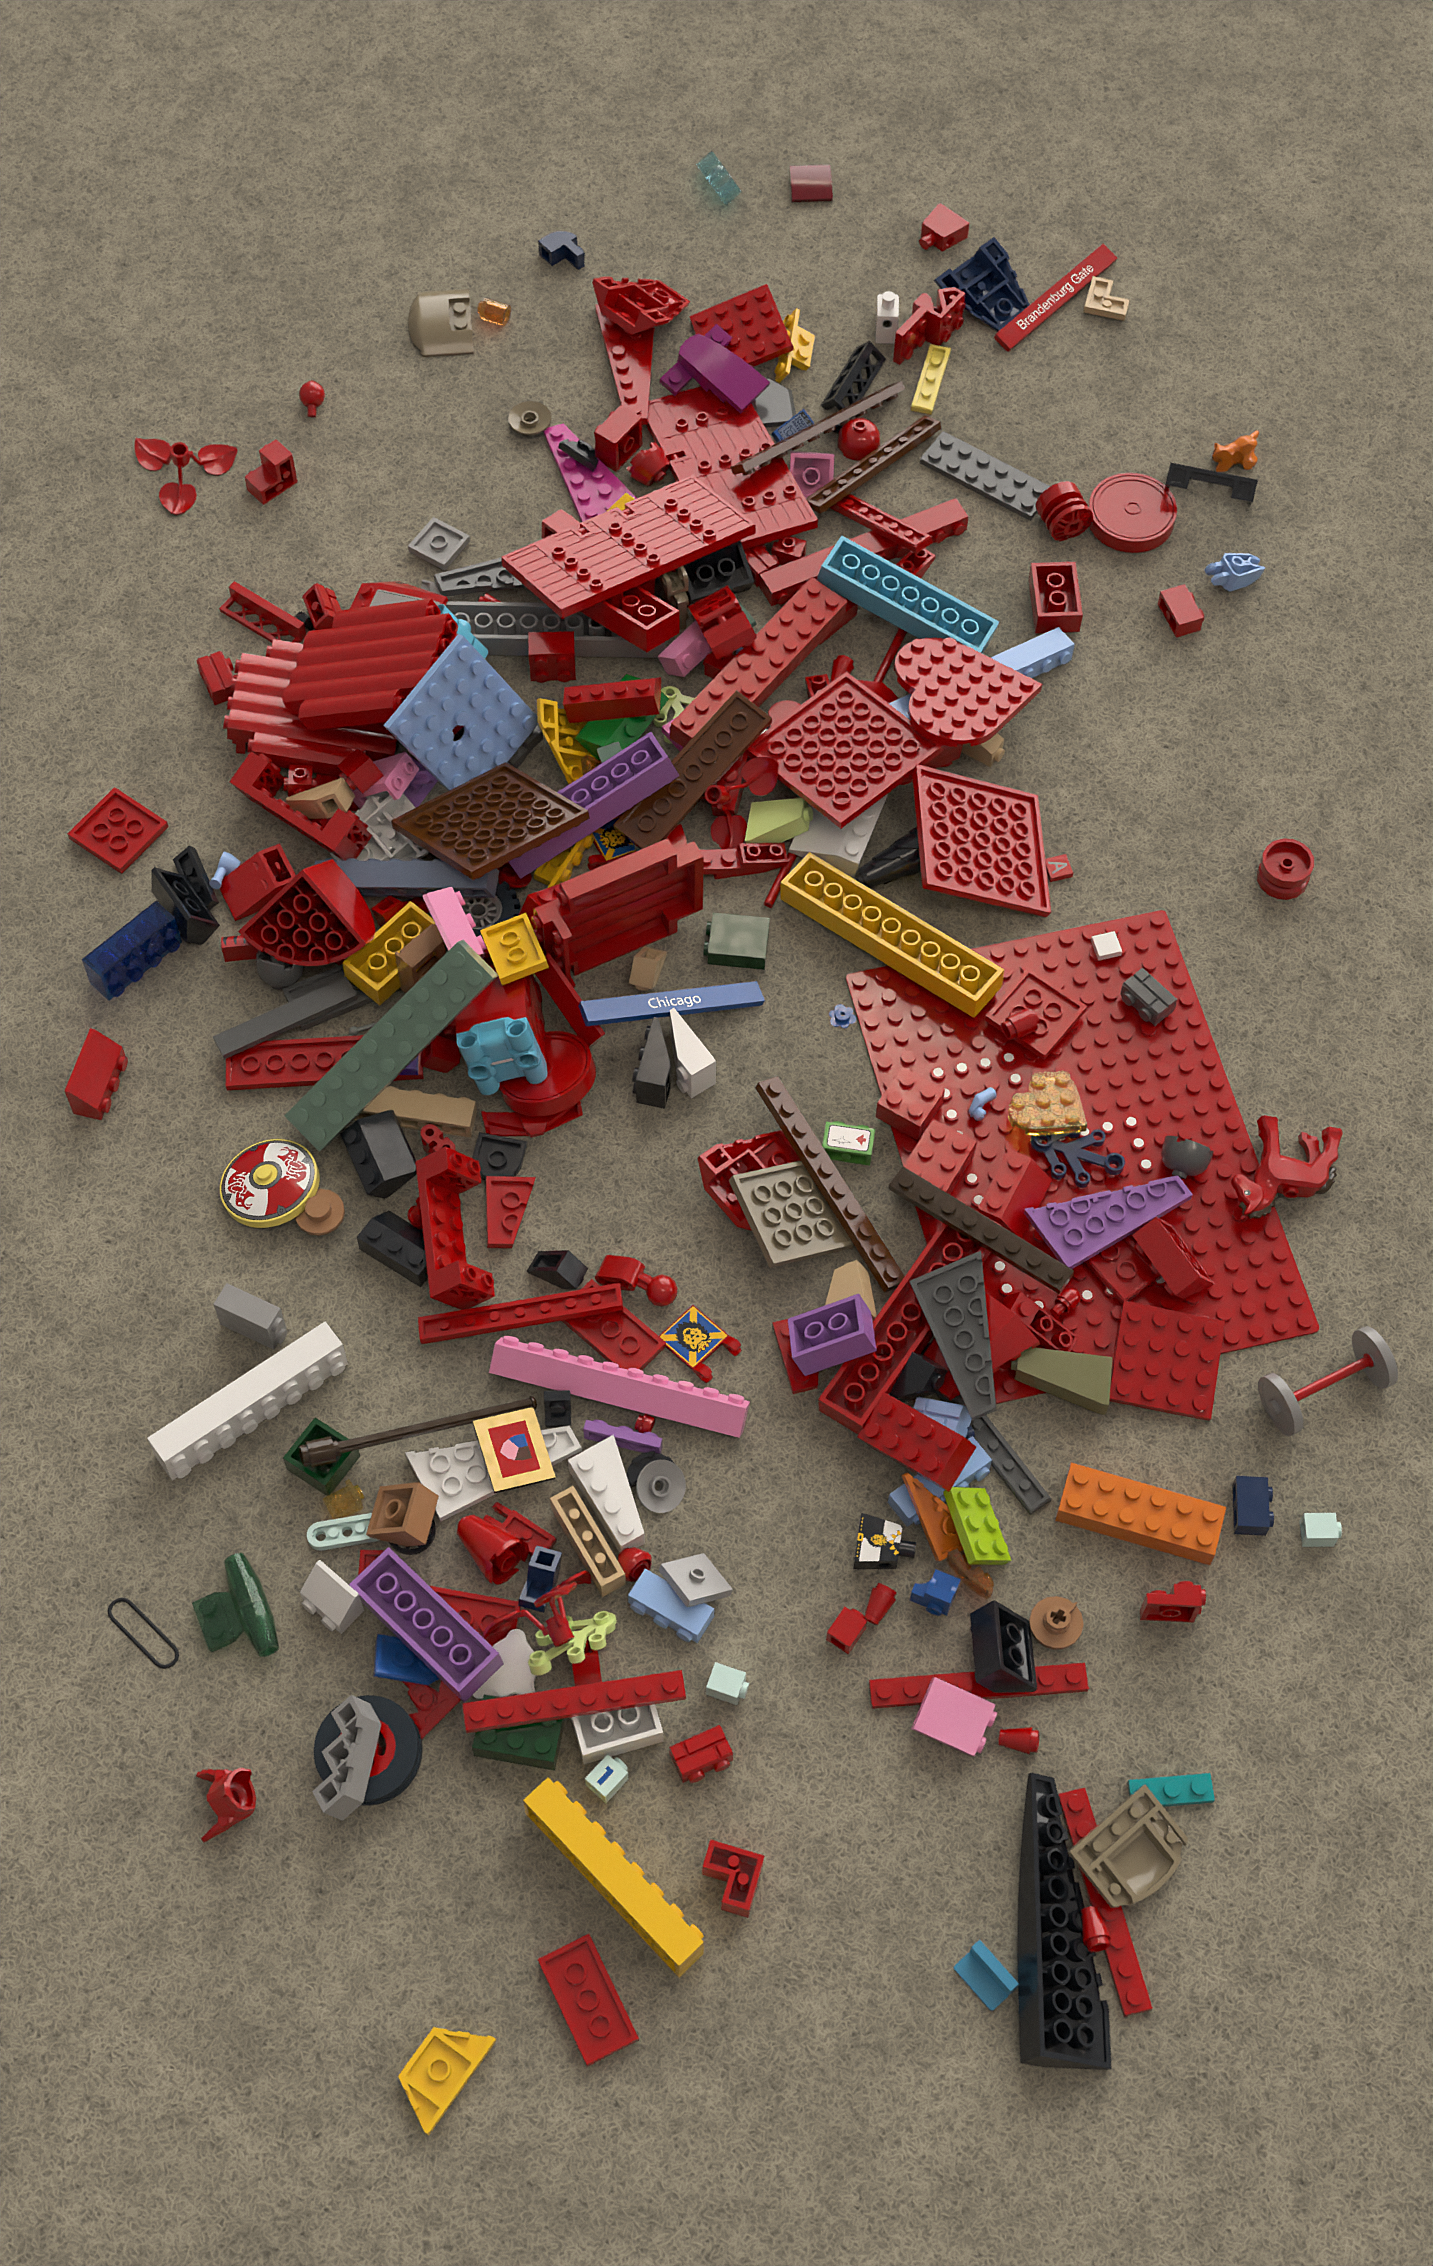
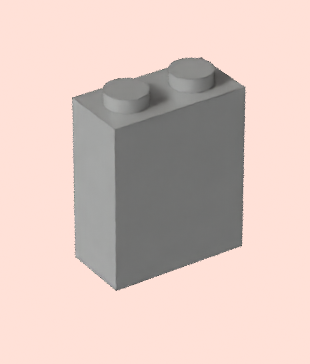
M226 1283L213 1304L220 1325L274 1350L278 1343L281 1344L287 1335V1328L281 1308Z

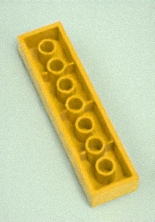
M549 1777L546 1778L523 1800L526 1815L680 1978L704 1954V1941L702 1940L704 1935L694 1924L689 1926L682 1919L684 1917L683 1912L674 1903L669 1905L662 1898L664 1893L654 1882L650 1885L643 1878L645 1873L635 1862L630 1864L624 1858L626 1853L618 1843L614 1841L611 1844L605 1838L606 1832L598 1822L594 1821L591 1823L586 1818V1810L578 1801L572 1803L566 1796L568 1794L567 1790L559 1781L553 1783Z

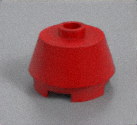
M655 442L650 443L649 446L651 448L649 450L639 451L630 461L632 467L626 468L631 474L630 477L647 487L654 482H660L666 476L665 472L670 467L663 447H659Z

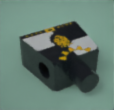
M861 1513L853 1569H896L898 1556L914 1558L916 1542L901 1540V1525Z

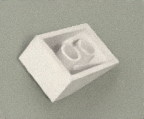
M675 1008L671 1009L670 1036L677 1074L676 1083L682 1093L687 1092L693 1098L716 1084V1060Z

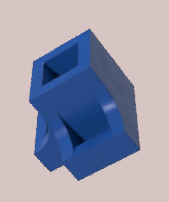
M935 1569L930 1581L924 1584L915 1583L910 1601L926 1607V1610L933 1615L940 1616L944 1614L947 1616L961 1579Z

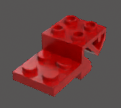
M955 287L938 289L936 306H933L928 293H922L913 302L912 316L895 333L893 362L901 365L905 359L909 360L917 347L920 348L925 341L940 346L943 342L946 343L950 339L952 332L955 329L959 330L964 322L962 317L966 305L964 303L965 293Z
M728 585L688 607L717 660L729 657L733 651L740 647H747L753 643V640L757 639L748 618Z

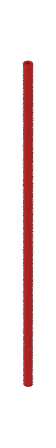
M898 629L873 680L874 682H883L907 633L903 629ZM788 853V865L781 867L763 903L764 906L772 908L781 890V881L789 874L797 855Z

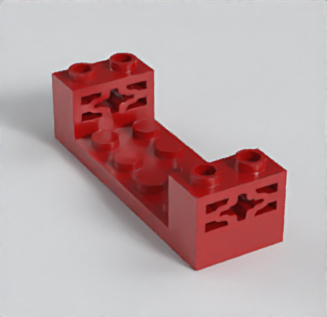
M253 752L249 753L229 781L245 797L342 861H346L348 858L357 859L373 836L366 830L368 825L361 821L360 817L350 810L345 813L338 808L324 828L316 822L312 823L308 820V817L298 810L294 811L291 809V806L283 800L274 798L284 783V777L280 774L281 769L273 764V761L261 753L257 756Z
M445 1146L416 1161L430 1298L464 1310L495 1297L494 1279L492 1273L470 1265L466 1261V1246L464 1243L459 1194L481 1184L479 1161Z

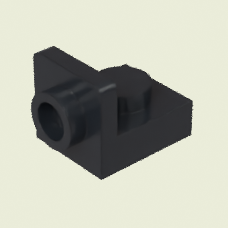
M544 1391L545 1426H571L570 1391Z

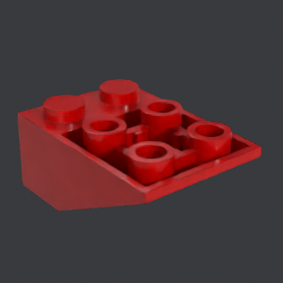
M279 843L257 852L223 878L219 889L234 920L237 921L259 912L296 874Z

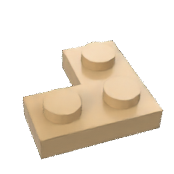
M1093 276L1083 312L1125 321L1130 300L1110 296L1113 280Z

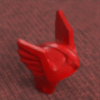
M242 1767L230 1771L228 1769L214 1770L208 1768V1770L202 1769L201 1772L196 1774V1777L213 1782L207 1794V1802L218 1816V1822L201 1838L203 1843L228 1830L254 1812L256 1794L250 1780L252 1775L250 1769Z

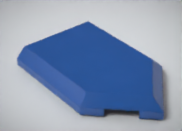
M377 1634L374 1677L429 1685L439 1679L398 1637Z

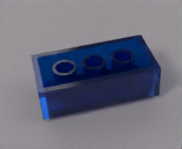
M157 901L153 902L82 959L90 984L108 1001L113 997L120 996L128 985L139 981L148 969L158 966L163 957L168 953L175 952L179 948L182 940L176 919Z

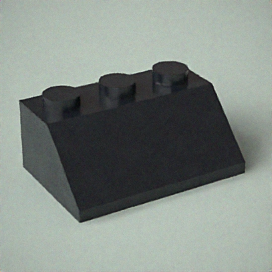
M741 540L683 565L689 580V591H685L689 600L687 607L727 585L736 594L750 590L754 584Z
M156 867L151 870L152 893L157 898V904L169 915V921L181 932V938L189 944H204L220 925L184 875Z
M387 1110L357 1119L340 1133L367 1195L383 1199L388 1198L417 1175L416 1159L394 1110Z
M391 1211L371 1218L357 1236L359 1249L421 1287L428 1279L423 1231Z
M995 1600L970 1613L976 1683L994 1693L1036 1691L1037 1682L1029 1620Z

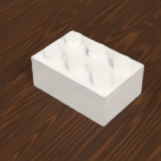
M655 1704L571 1717L583 1764L601 1760L607 1754L612 1757L663 1742V1730Z

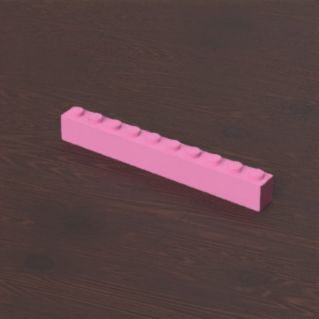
M512 1336L501 1337L495 1343L489 1373L557 1391H570V1394L738 1438H740L744 1430L750 1401L744 1400L743 1396L719 1394L718 1390L709 1387L704 1389L696 1388L694 1384L687 1381H679L678 1383L669 1381V1378L663 1375L643 1374L642 1370L636 1368L622 1369L613 1362H595L592 1357L586 1355H579L578 1357L568 1355L569 1352L566 1350L545 1349L542 1344L535 1342L525 1344Z

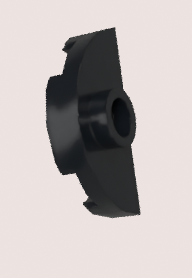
M565 439L559 443L558 448L594 472L598 459L595 455L596 451L592 446L582 440L575 442Z
M655 1451L641 1453L632 1460L627 1470L626 1476L630 1488L636 1486L640 1472L650 1462L655 1460L673 1462V1460L663 1454L655 1453Z

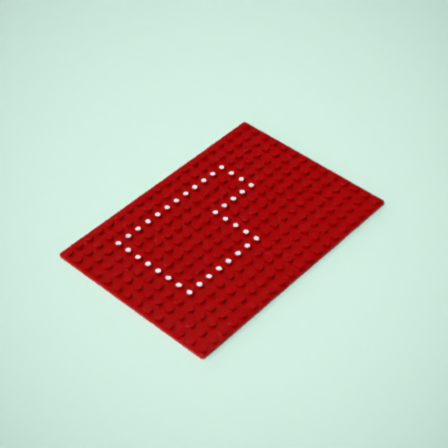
M1159 910L972 948L971 950L1004 969L1002 987L975 1018L890 966L846 975L847 986L881 1097L903 1066L945 1089L943 1104L933 1119L977 1141L974 1157L951 1192V1196L977 1211L1008 1149L1032 1158L1052 1180L1039 1206L1040 1208L1045 1207L1049 1203L1056 1202V1204L1071 1201L1072 1198L1108 1190L1111 1192L1122 1190L1123 1187L1131 1185L1136 1187L1148 1184L1149 1181L1172 1177L1173 1171L1165 1166L1161 1156L1165 1136L1178 1137L1176 1142L1188 1139L1209 1147L1210 1151H1213V1156L1203 1173L1197 1176H1187L1186 1180L1181 1179L1193 1194L1192 1198L1161 1216L1160 1219L1173 1226L1214 1284L1207 1289L1182 1299L1175 1295L1171 1296L1163 1286L1165 1280L1161 1278L1129 1302L1224 1320L1225 1325L1220 1354L1309 1335L1319 1331L1318 1321L1276 1208L1272 1207L1271 1212L1266 1214V1216L1262 1215L1261 1218L1250 1219L1247 1217L1244 1220H1240L1242 1209L1238 1206L1240 1203L1231 1180L1234 1175L1243 1174L1254 1182L1259 1162L1165 911ZM1115 931L1122 949L1121 956L1098 961L1091 942L1092 936ZM1028 967L1087 1005L1086 1012L1045 1060L1015 1040H1008L1003 1032L985 1021L987 1013ZM1141 968H1144L1178 999L1175 1010L1156 1026L1150 1021H1144L1140 1017L1138 1010L1132 1005H1126L1120 995L1122 984ZM991 1087L996 1091V1098L984 1104L982 1109L986 1111V1115H984L985 1117L982 1120L976 1121L974 1117L969 1115V1108L974 1096ZM1072 1121L1081 1124L1080 1136L1078 1138L1067 1136L1058 1141L1067 1144L1091 1134L1093 1130H1102L1105 1133L1103 1145L1098 1147L1090 1145L1083 1149L1107 1157L1110 1153H1118L1125 1159L1124 1169L1118 1175H1110L1105 1171L1104 1167L1078 1159L1083 1169L1090 1174L1088 1186L1080 1188L1074 1182L1075 1174L1063 1153L1055 1151L1059 1162L1063 1163L1067 1170L1064 1178L1054 1179L1051 1176L1052 1167L1044 1153L1037 1152L1032 1148L1030 1143L1031 1136L1039 1129H1048L1053 1132L1066 1127ZM890 1126L902 1166H904L919 1140ZM1070 1128L1072 1132L1078 1131L1076 1128ZM1094 1136V1139L1101 1140V1137ZM1044 1140L1038 1141L1041 1144H1047ZM1115 1164L1110 1165L1112 1168H1118ZM1055 1169L1057 1173L1063 1172L1061 1169ZM1085 1177L1078 1178L1080 1181H1086ZM915 1206L927 1245L942 1225V1222ZM1030 1224L1023 1240L1059 1261L1033 1225ZM1133 1234L1129 1235V1238L1134 1243H1137V1241L1132 1236ZM991 1253L983 1264L985 1292L1000 1303H1002L1005 1296L1022 1292L1078 1337L1070 1352L1113 1357V1366L1122 1304L1084 1262L1072 1269L1074 1270V1275L1064 1288L1073 1287L1077 1289L1081 1295L1080 1303L1071 1312L1062 1313L1058 1317H1054L1050 1310L1055 1306L1058 1293L995 1254ZM1038 1345V1346L1035 1347V1348L1046 1349V1348H1044V1347H1042V1346H1040V1345ZM1011 1359L999 1366V1370L993 1373L996 1404L1046 1393L1014 1380L1015 1370H1011Z

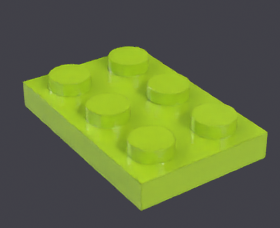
M952 1487L950 1492L944 1490L943 1494L968 1564L1004 1565L1010 1562L1011 1557L1008 1547L1002 1536L999 1522L994 1514L986 1489Z

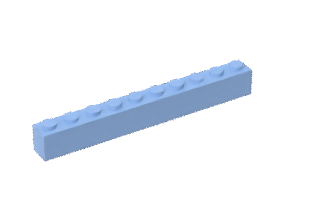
M1058 627L991 658L1027 677L1033 678L1072 660L1075 644ZM911 694L889 703L911 720L908 714Z

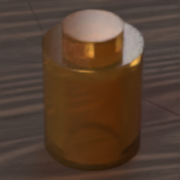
M485 298L483 301H480L477 312L481 319L505 326L511 315V306Z

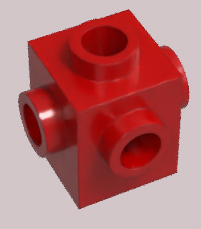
M289 764V775L284 777V791H288L289 797L317 787V778H313V765Z

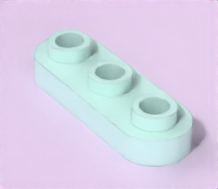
M372 1513L312 1524L307 1531L309 1545L315 1550L322 1551L379 1541V1539L366 1535ZM345 1530H351L352 1534L348 1537H345L343 1535V1532ZM324 1534L326 1538L323 1541L316 1540L317 1536Z

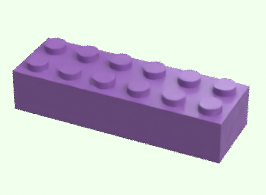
M389 1547L349 1584L359 1593L361 1602L464 1703L504 1664L500 1654Z

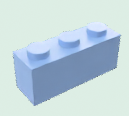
M644 1569L628 1594V1602L631 1604L630 1607L633 1611L640 1615L646 1613L654 1618L653 1621L658 1626L665 1629L669 1626L677 1631V1636L686 1642L693 1640L698 1643L714 1618V1608L706 1603L686 1607L666 1580L647 1569Z

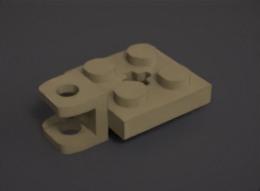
M681 566L676 568V572L672 573V571H669L659 576V581L662 585V600L680 611L679 630L686 628V620L689 619L686 606L689 605V600L685 592L689 591V580L684 567Z

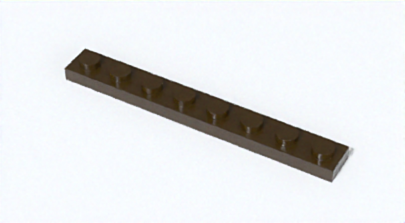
M904 1166L888 1185L890 1191L1058 1294L1062 1292L1074 1275V1270Z

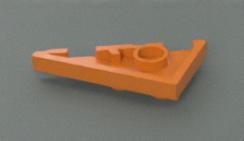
M909 1473L901 1475L935 1560L940 1562L962 1551L963 1547L948 1506Z

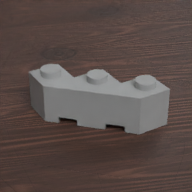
M350 1695L331 1712L342 1734L326 1747L322 1754L333 1773L312 1791L323 1813L342 1821L364 1802L381 1723L371 1704L353 1695Z

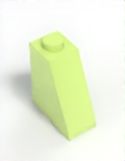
M802 798L751 802L745 842L782 843L809 830L810 821L813 819V810Z

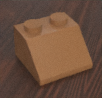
M419 1482L380 1486L366 1535L402 1546L426 1545L439 1495Z

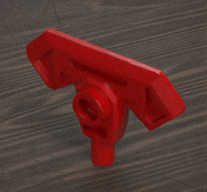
M442 1680L439 1692L428 1685L402 1681L409 1689L407 1693L418 1710L417 1713L408 1715L416 1724L421 1739L461 1701Z

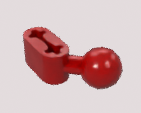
M606 1255L595 1275V1280L603 1286L620 1283L621 1290L634 1291L637 1286L646 1291L648 1300L653 1305L660 1307L673 1303L678 1293L677 1285L670 1276L661 1274L651 1277L643 1273L645 1270L644 1264L631 1257Z

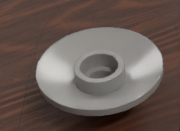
M655 1460L647 1464L640 1472L636 1484L637 1495L642 1505L648 1510L657 1513L669 1512L676 1508L682 1501L686 1489V1481L682 1470L675 1463L668 1460ZM656 1481L660 1482V1488L658 1490H655Z

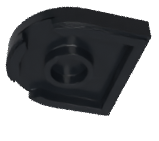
M479 1132L472 1158L479 1161L481 1179L485 1180L486 1176L515 1177L514 1175L518 1174L522 1167L528 1142Z

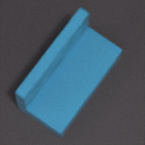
M978 1940L971 1947L970 1952L954 1965V1970L990 2011L998 2007L1019 1985L981 1940Z

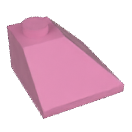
M790 451V472L805 498L833 480L834 454Z

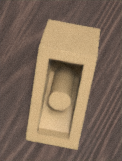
M644 946L634 956L629 984L635 985V988L638 990L648 991L653 989L657 984L667 952Z

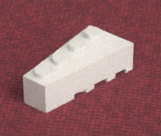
M614 1435L568 1460L570 1474L619 1553L625 1548H638L645 1544L644 1530Z

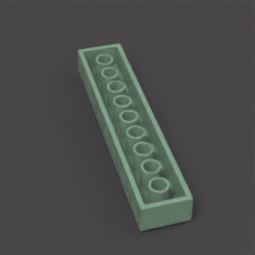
M464 939L458 941L284 1116L318 1151L323 1150L499 975Z

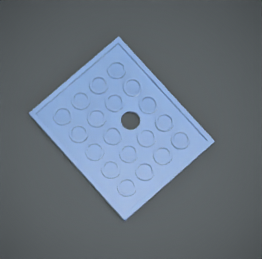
M458 634L384 724V727L450 791L505 762L507 763L538 725L537 715L471 643L464 636ZM457 725L464 726L462 738L458 741H453V728Z

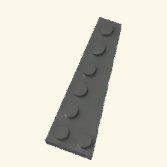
M501 558L434 574V581L440 594L443 596L525 587L502 566Z

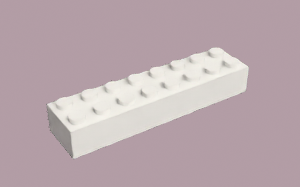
M323 1322L149 1436L147 1439L155 1457L171 1480L177 1477H185L190 1473L192 1467L198 1463L208 1462L213 1457V1453L221 1448L226 1449L232 1446L236 1438L243 1433L249 1434L258 1427V1423L264 1419L274 1418L278 1415L281 1408L287 1404H295L301 1399L302 1394L308 1390L318 1389L323 1384V1380L331 1375L337 1376L343 1372L348 1364L343 1344L328 1324Z

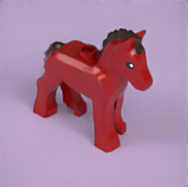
M1267 1115L1261 1116L1257 1120L1259 1128L1258 1136L1263 1142L1261 1162L1254 1176V1182L1243 1174H1236L1231 1180L1240 1203L1238 1206L1242 1209L1240 1220H1244L1247 1217L1257 1219L1261 1218L1262 1215L1266 1216V1214H1269L1271 1208L1275 1207L1277 1193H1281L1287 1198H1308L1315 1194H1325L1335 1182L1333 1178L1337 1176V1169L1331 1166L1338 1159V1146L1343 1135L1341 1128L1329 1126L1322 1131L1321 1138L1324 1142L1322 1153L1319 1149L1317 1137L1301 1132L1298 1136V1141L1306 1153L1307 1162L1280 1155L1278 1118Z

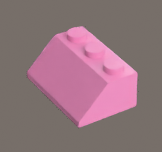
M452 887L422 895L448 951L458 941L464 939L481 958L486 957L483 950L487 949L481 935L476 937L472 929L476 927V924L471 914L466 915L462 908L466 903L460 891L455 893Z

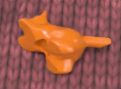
M1254 431L1250 435L1241 436L1225 446L1215 443L1212 459L1219 463L1215 467L1216 471L1226 472L1235 464H1241L1247 470L1253 468L1258 461L1254 450L1257 446L1256 439L1259 432Z

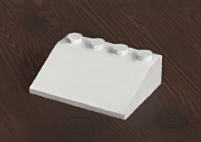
M888 794L842 829L808 804L813 810V819L810 821L809 830L794 837L788 852L803 858L810 852L843 873L854 877Z

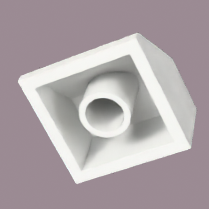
M319 1560L300 1591L303 1599L301 1604L311 1614L317 1612L323 1617L321 1622L330 1631L333 1632L336 1629L342 1634L364 1611L359 1593Z

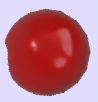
M314 380L304 383L299 390V398L302 404L307 407L308 417H316V408L323 403L325 398L323 387Z

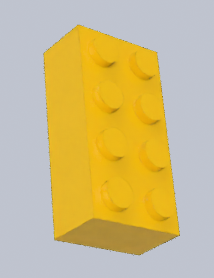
M410 901L375 933L370 943L343 962L345 977L378 1005H381L401 987L395 952L400 953L401 949L431 924L434 925V919ZM427 960L423 965H421V966L416 970V972H417L422 966H424L429 960Z

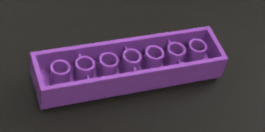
M652 732L558 792L588 810L590 819L562 833L559 837L550 839L540 847L533 848L521 857L509 861L520 879L680 776Z

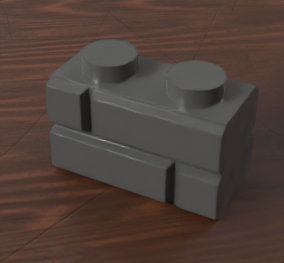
M1141 968L1122 984L1120 992L1123 1002L1128 1006L1132 1005L1138 1010L1140 1017L1144 1021H1150L1154 1026L1175 1010L1178 1000L1144 968Z

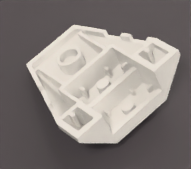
M387 791L366 797L367 800L355 814L368 825L366 830L373 836L357 857V860L368 861V859L374 858L380 861H389L393 858L399 859L402 857L420 859L429 853L392 828L391 820L416 808L404 794L397 800H394ZM330 853L334 859L342 861L341 859Z

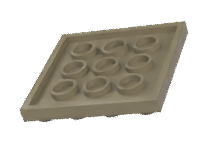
M801 1161L737 1174L729 1179L769 1268L854 1247L853 1242Z

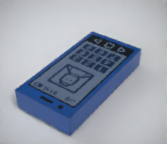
M803 409L771 433L776 442H779L814 424V422Z

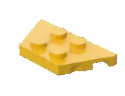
M433 2027L403 2068L398 2077L426 2135L429 2136L496 2043V2038L488 2035L487 2037L479 2036L468 2032H453Z

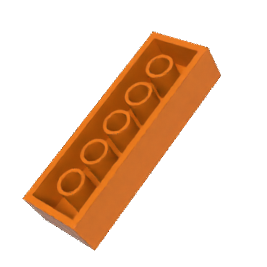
M1071 1462L1055 1521L1211 1565L1216 1553L1226 1507Z

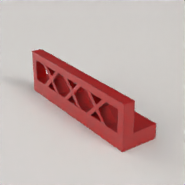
M235 581L229 586L231 597L219 608L220 612L271 643L273 639L281 640L280 636L287 635L295 638L292 641L294 643H300L306 636L304 622ZM236 602L242 606V611L232 612L228 608ZM256 614L259 616L260 621L249 622L246 620V615ZM274 625L277 627V632L267 633L263 630V626Z

